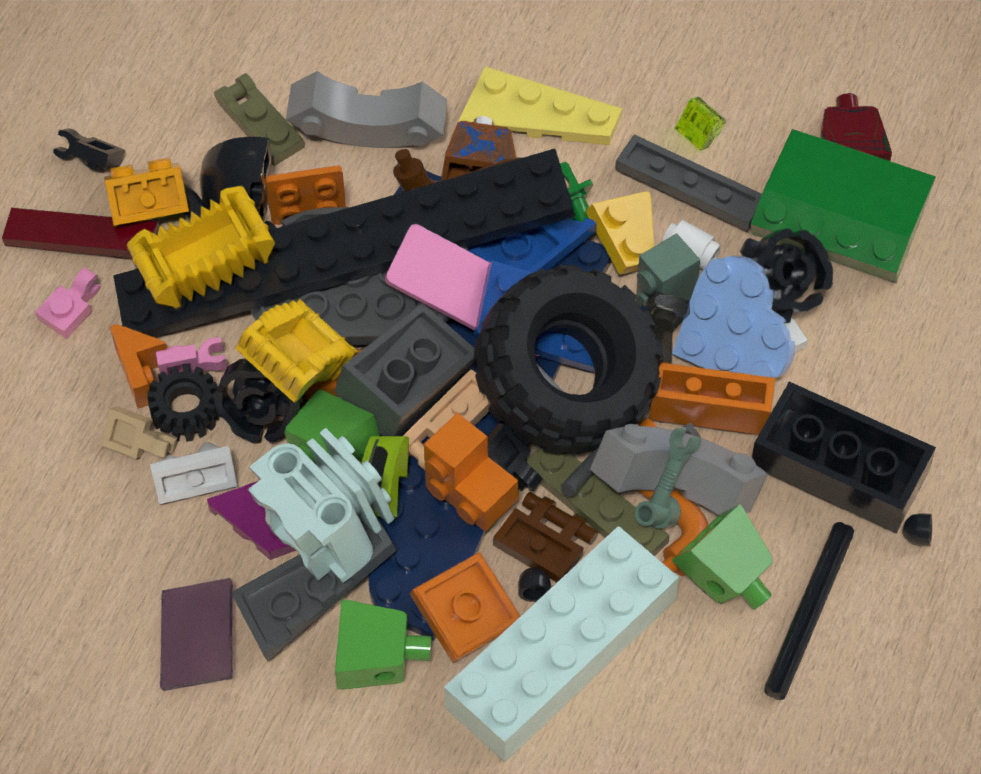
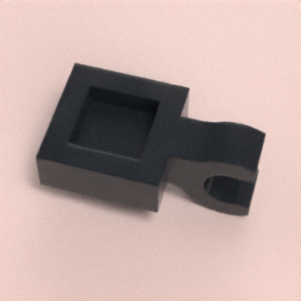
M67 128L58 131V135L68 140L69 147L68 149L65 147L54 148L53 153L60 158L78 157L85 160L84 164L87 167L95 170H106L107 167L122 164L125 149L95 137L86 138L74 129Z
M498 423L488 435V457L518 480V490L523 491L527 486L530 491H533L541 482L542 477L525 461L531 450L525 443L512 436L514 431L506 423Z

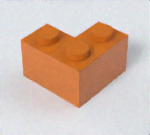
M456 413L424 443L427 489L438 500L443 501L445 499L453 505L458 515L470 525L475 523L486 532L518 501V480L488 457V436L459 413Z

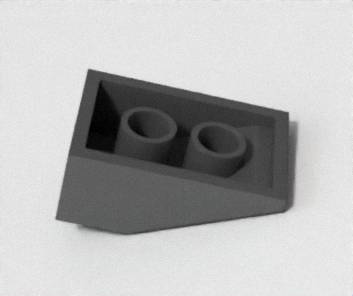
M421 303L342 366L334 393L341 399L374 414L381 435L401 436L422 418L476 360L473 358L475 348L425 304Z

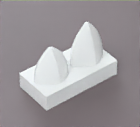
M206 441L195 454L182 457L167 455L162 461L150 464L159 505L238 486L229 446L220 448Z

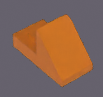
M119 324L110 326L114 347L138 409L148 406L147 395L148 391H150L149 389H151L150 384L154 380L151 369L158 367L156 352L168 349L167 344L160 339Z

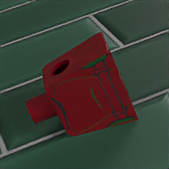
M844 93L836 98V107L824 109L820 138L891 161L892 150L876 107L859 106L858 97L855 94Z

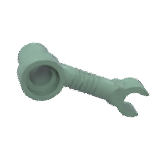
M676 428L672 431L669 438L670 456L652 498L649 501L640 502L635 509V518L643 526L651 525L657 529L670 528L676 525L680 519V505L670 495L685 461L690 458L692 453L699 449L701 443L700 436L690 437L685 447L682 439L686 428Z

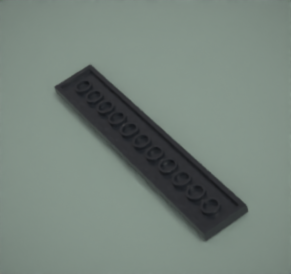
M554 148L269 230L275 245L267 259V263L264 264L255 259V270L244 266L243 278L233 273L231 285L221 280L219 292L206 285L205 297L193 290L191 302L182 295L181 306L176 309L172 306L155 302L150 290L146 288V282L138 268L113 275L122 326L155 338L388 271L407 230L413 224H418L464 249L576 217L556 149Z

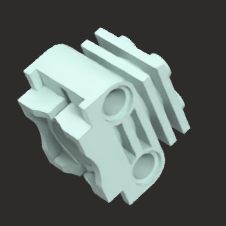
M325 428L320 432V435L330 455L313 438L307 442V445L317 465L296 445L289 443L277 445L249 466L251 471L260 480L248 490L254 501L265 508V521L271 531L282 543L291 546L301 555L306 569L317 580H320L328 572L332 571L344 583L364 567L373 554V545L360 519L377 534L382 529L372 508L389 524L394 520L387 505L392 500L384 488L380 489L377 483L382 479L375 468L368 461L361 464L352 455L355 449L343 436L336 439Z

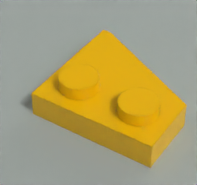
M649 191L592 203L585 212L589 219L596 222V232L619 275L638 271L639 255L655 246L652 204Z

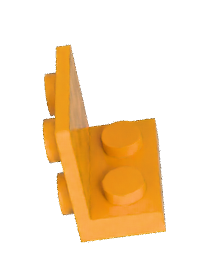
M162 158L148 161V168L134 171L133 165L111 168V175L105 176L104 181L113 225L188 212L180 165L178 163L171 164L170 158Z

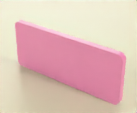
M413 224L405 234L385 275V281L389 286L474 330L487 269L490 263L426 228Z

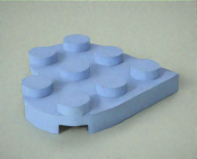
M728 256L711 260L696 282L672 354L706 369L773 377L775 379L783 376L793 361L795 342L791 341L790 331L784 324L786 322L785 319L771 309L774 293L773 290H770L768 279L762 272L764 271L763 267L752 259L741 256Z

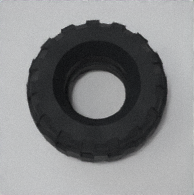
M559 265L555 269L545 271L542 268L528 274L512 285L491 307L481 324L482 328L479 337L475 341L473 357L477 359L478 372L475 378L479 392L486 395L491 405L488 410L498 423L501 420L504 421L514 431L512 436L526 445L532 442L540 445L543 451L562 454L563 452H577V454L593 451L599 448L606 430L625 427L627 424H636L649 409V404L657 395L662 379L659 377V365L663 362L662 344H660V340L655 339L653 333L656 325L649 311L643 312L636 303L635 299L638 296L626 285L619 287L611 282L612 276L596 269H592L590 272L582 271L581 267L576 265ZM541 333H564L573 337L584 346L592 359L595 371L594 385L590 392L581 395L569 394L555 388L544 378L537 366L534 350L536 338Z

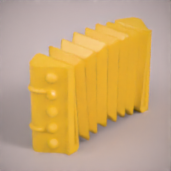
M237 186L221 191L220 204L210 199V210L201 206V218L191 211L190 222L179 218V225L176 227L168 221V231L159 226L158 235L144 229L127 243V248L133 258V263L137 265L146 282V288L150 290L155 302L172 306L176 309L181 306L182 295L191 302L193 290L205 297L206 285L219 292L221 280L231 285L233 273L243 278L244 266L255 270V259L264 264L267 263L275 241L268 231V225L263 222L255 208V202L250 199L243 186Z
M301 299L297 303L292 300L289 304L275 305L274 308L264 311L242 333L235 348L294 403L317 381H327L329 378L333 381L336 380L340 375L342 366L359 353L346 341L345 337H341L320 318L319 313H315Z

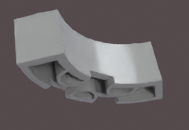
M316 71L291 84L286 120L300 128L305 134L316 135L347 145L372 148L421 146L428 141L444 136L447 99L423 81L404 88L382 90L380 96L358 94L357 87L337 82Z
M627 424L625 427L606 430L590 470L618 493L629 490L655 491L670 456L669 438L673 430L638 426L635 424ZM685 433L682 439L683 445L686 447L689 438L697 436ZM701 438L699 449L692 453L690 458L685 461L674 488L683 490L682 495L684 498L706 507L717 515L739 504L746 513H749L768 473L759 468L750 456L743 453H734L727 448Z

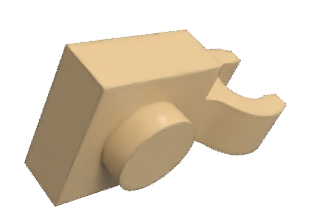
M115 406L109 411L101 446L135 459L141 457L144 450L164 458L167 452H174L177 437L164 432L150 431L152 419Z

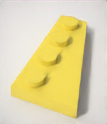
M484 67L458 122H473L477 117L486 116L493 120L495 126L507 127L511 131L526 132L527 137L542 138L543 135L560 136L563 141L610 145L622 118V108Z

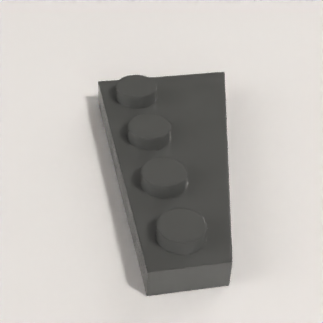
M376 514L375 516L382 529L377 534L361 520L373 545L371 559L344 583L332 571L328 572L320 580H317L306 569L303 559L299 554L231 592L267 662L396 551Z

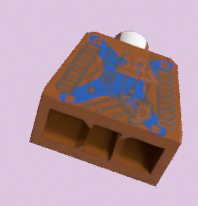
M486 116L477 117L473 122H458L445 152L441 181L470 173L503 159L516 157L511 130L507 127L495 126L493 120Z

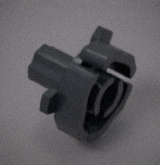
M786 228L776 230L763 237L760 241L748 238L739 251L743 257L750 258L763 267L764 271L762 272L768 279L770 290H773L774 293L771 309L785 319L786 322L784 323H790L793 313L808 311L823 302L821 293L810 294L802 302H794L795 299L801 297L815 278V274L816 281L813 288L815 291L828 290L833 285V266L828 260L827 251L822 242L807 230L793 232L791 229ZM789 237L794 241L800 242L806 251H801L793 244H776L781 239Z
M246 358L239 359L226 367L213 395L217 414L230 425L235 435L253 443L259 440L266 424H270L264 436L267 441L275 442L285 436L286 426L308 402L302 395L294 403ZM232 380H235L233 386L234 398H230L227 392L228 385ZM279 415L284 416L281 421L271 423L275 417Z

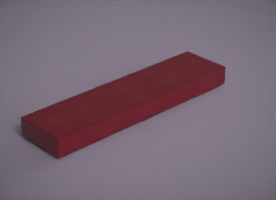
M11 207L2 240L5 246L132 258L127 248V243L144 229L157 235L159 226L157 221L148 220L114 226L112 217Z

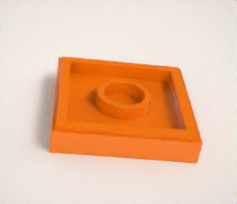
M480 552L416 587L409 593L453 664L497 639L520 617Z

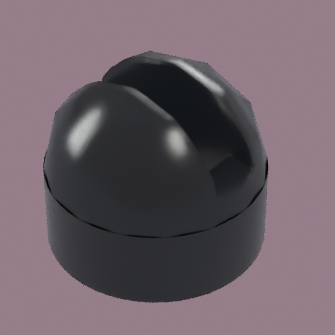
M918 513L908 517L903 528L905 539L911 544L918 546H931L932 514Z
M539 567L525 569L520 574L518 595L524 601L537 602L551 589L549 576Z

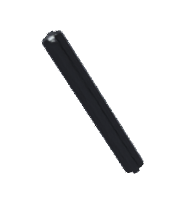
M836 522L831 529L765 684L764 692L769 697L783 700L788 693L852 541L854 529L850 525Z

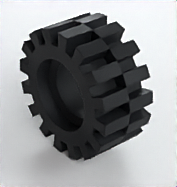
M183 365L182 372H177L176 366L170 367L171 375L169 376L162 371L158 374L159 382L152 381L150 384L151 391H148L147 395L150 415L155 428H160V431L170 434L171 432L173 436L177 437V441H180L181 435H185L186 442L193 441V433H197L199 438L206 436L205 427L212 431L216 427L215 420L219 421L220 419L213 399V395L218 387L217 383L213 382V377L209 373L204 375L203 369L197 366L194 372H191L190 365ZM191 394L197 396L200 400L196 408L187 412H177L170 408V402L180 395Z

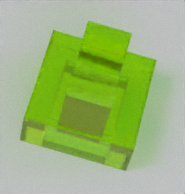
M695 97L689 100L675 129L699 150L709 148L714 138L721 133L726 120L700 97Z

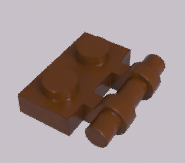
M528 492L522 502V506L532 512L530 515H527L515 508L493 537V546L529 567L541 568L551 580L557 583L576 566L583 556L584 547L573 541L579 538L591 545L597 538L598 531L587 525V520L580 515L574 514L571 516L556 507V502L547 496L540 498L532 492ZM550 521L562 528V531L558 533L543 523Z

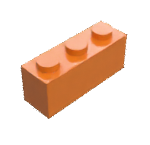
M661 363L659 365V377L662 379L657 395L651 401L650 420L684 425L693 423L694 426L759 435L771 414L775 378L669 363Z

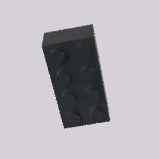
M789 381L754 442L752 459L759 468L769 475L897 533L930 471L936 447Z

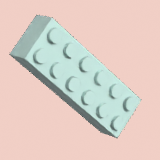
M618 526L444 687L445 709L501 760L506 762L677 599L679 577Z

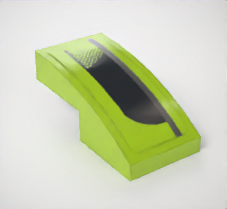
M370 436L361 464L368 461L378 472L382 480L377 484L380 489L384 488L392 501L387 505L393 517H397L399 477H407L409 437ZM372 508L373 512L377 515V517H381V516Z

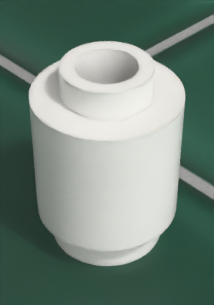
M682 220L678 225L672 223L662 239L663 242L677 233L700 258V269L702 270L707 267L711 260L717 258L721 250V245L715 242L714 236L685 220Z

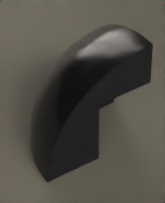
M233 138L218 143L205 154L200 171V192L202 201L209 210L210 199L220 204V193L222 190L243 186L250 199L255 202V208L264 222L266 206L263 190L272 161L269 138Z

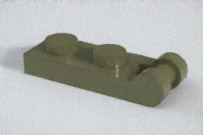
M245 73L236 78V83L228 88L223 86L214 91L218 104L247 137L269 138L271 163L273 166H276L304 148L303 138L257 89L248 74ZM244 96L247 101L239 105L236 100Z

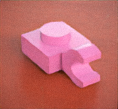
M83 268L76 275L70 290L60 285L35 311L37 319L67 339L92 312L87 301L94 297L101 288L99 284L94 282L97 275L87 268Z
M214 337L206 340L198 350H195V345L193 344L188 346H172L166 350L156 352L160 373L164 371L167 376L171 375L169 368L176 366L177 372H182L183 365H190L191 372H194L196 366L202 368L203 371H219L226 368L225 355L211 356L213 352L223 350L221 338Z

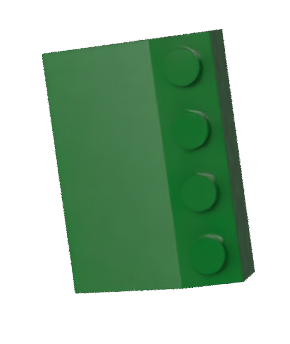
M792 129L762 192L751 221L753 235L763 238L776 230L786 228L791 229L793 232L807 230L822 242L829 256V261L897 283L936 176ZM789 237L778 241L780 244H793L801 251H806L800 242L794 241Z

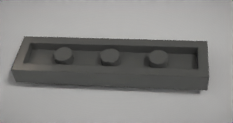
M635 134L616 159V170L746 231L750 229L751 221L762 195L761 193Z

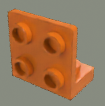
M340 165L266 176L265 185L271 222L274 225H280L282 220L303 211L318 208L346 207L343 172Z

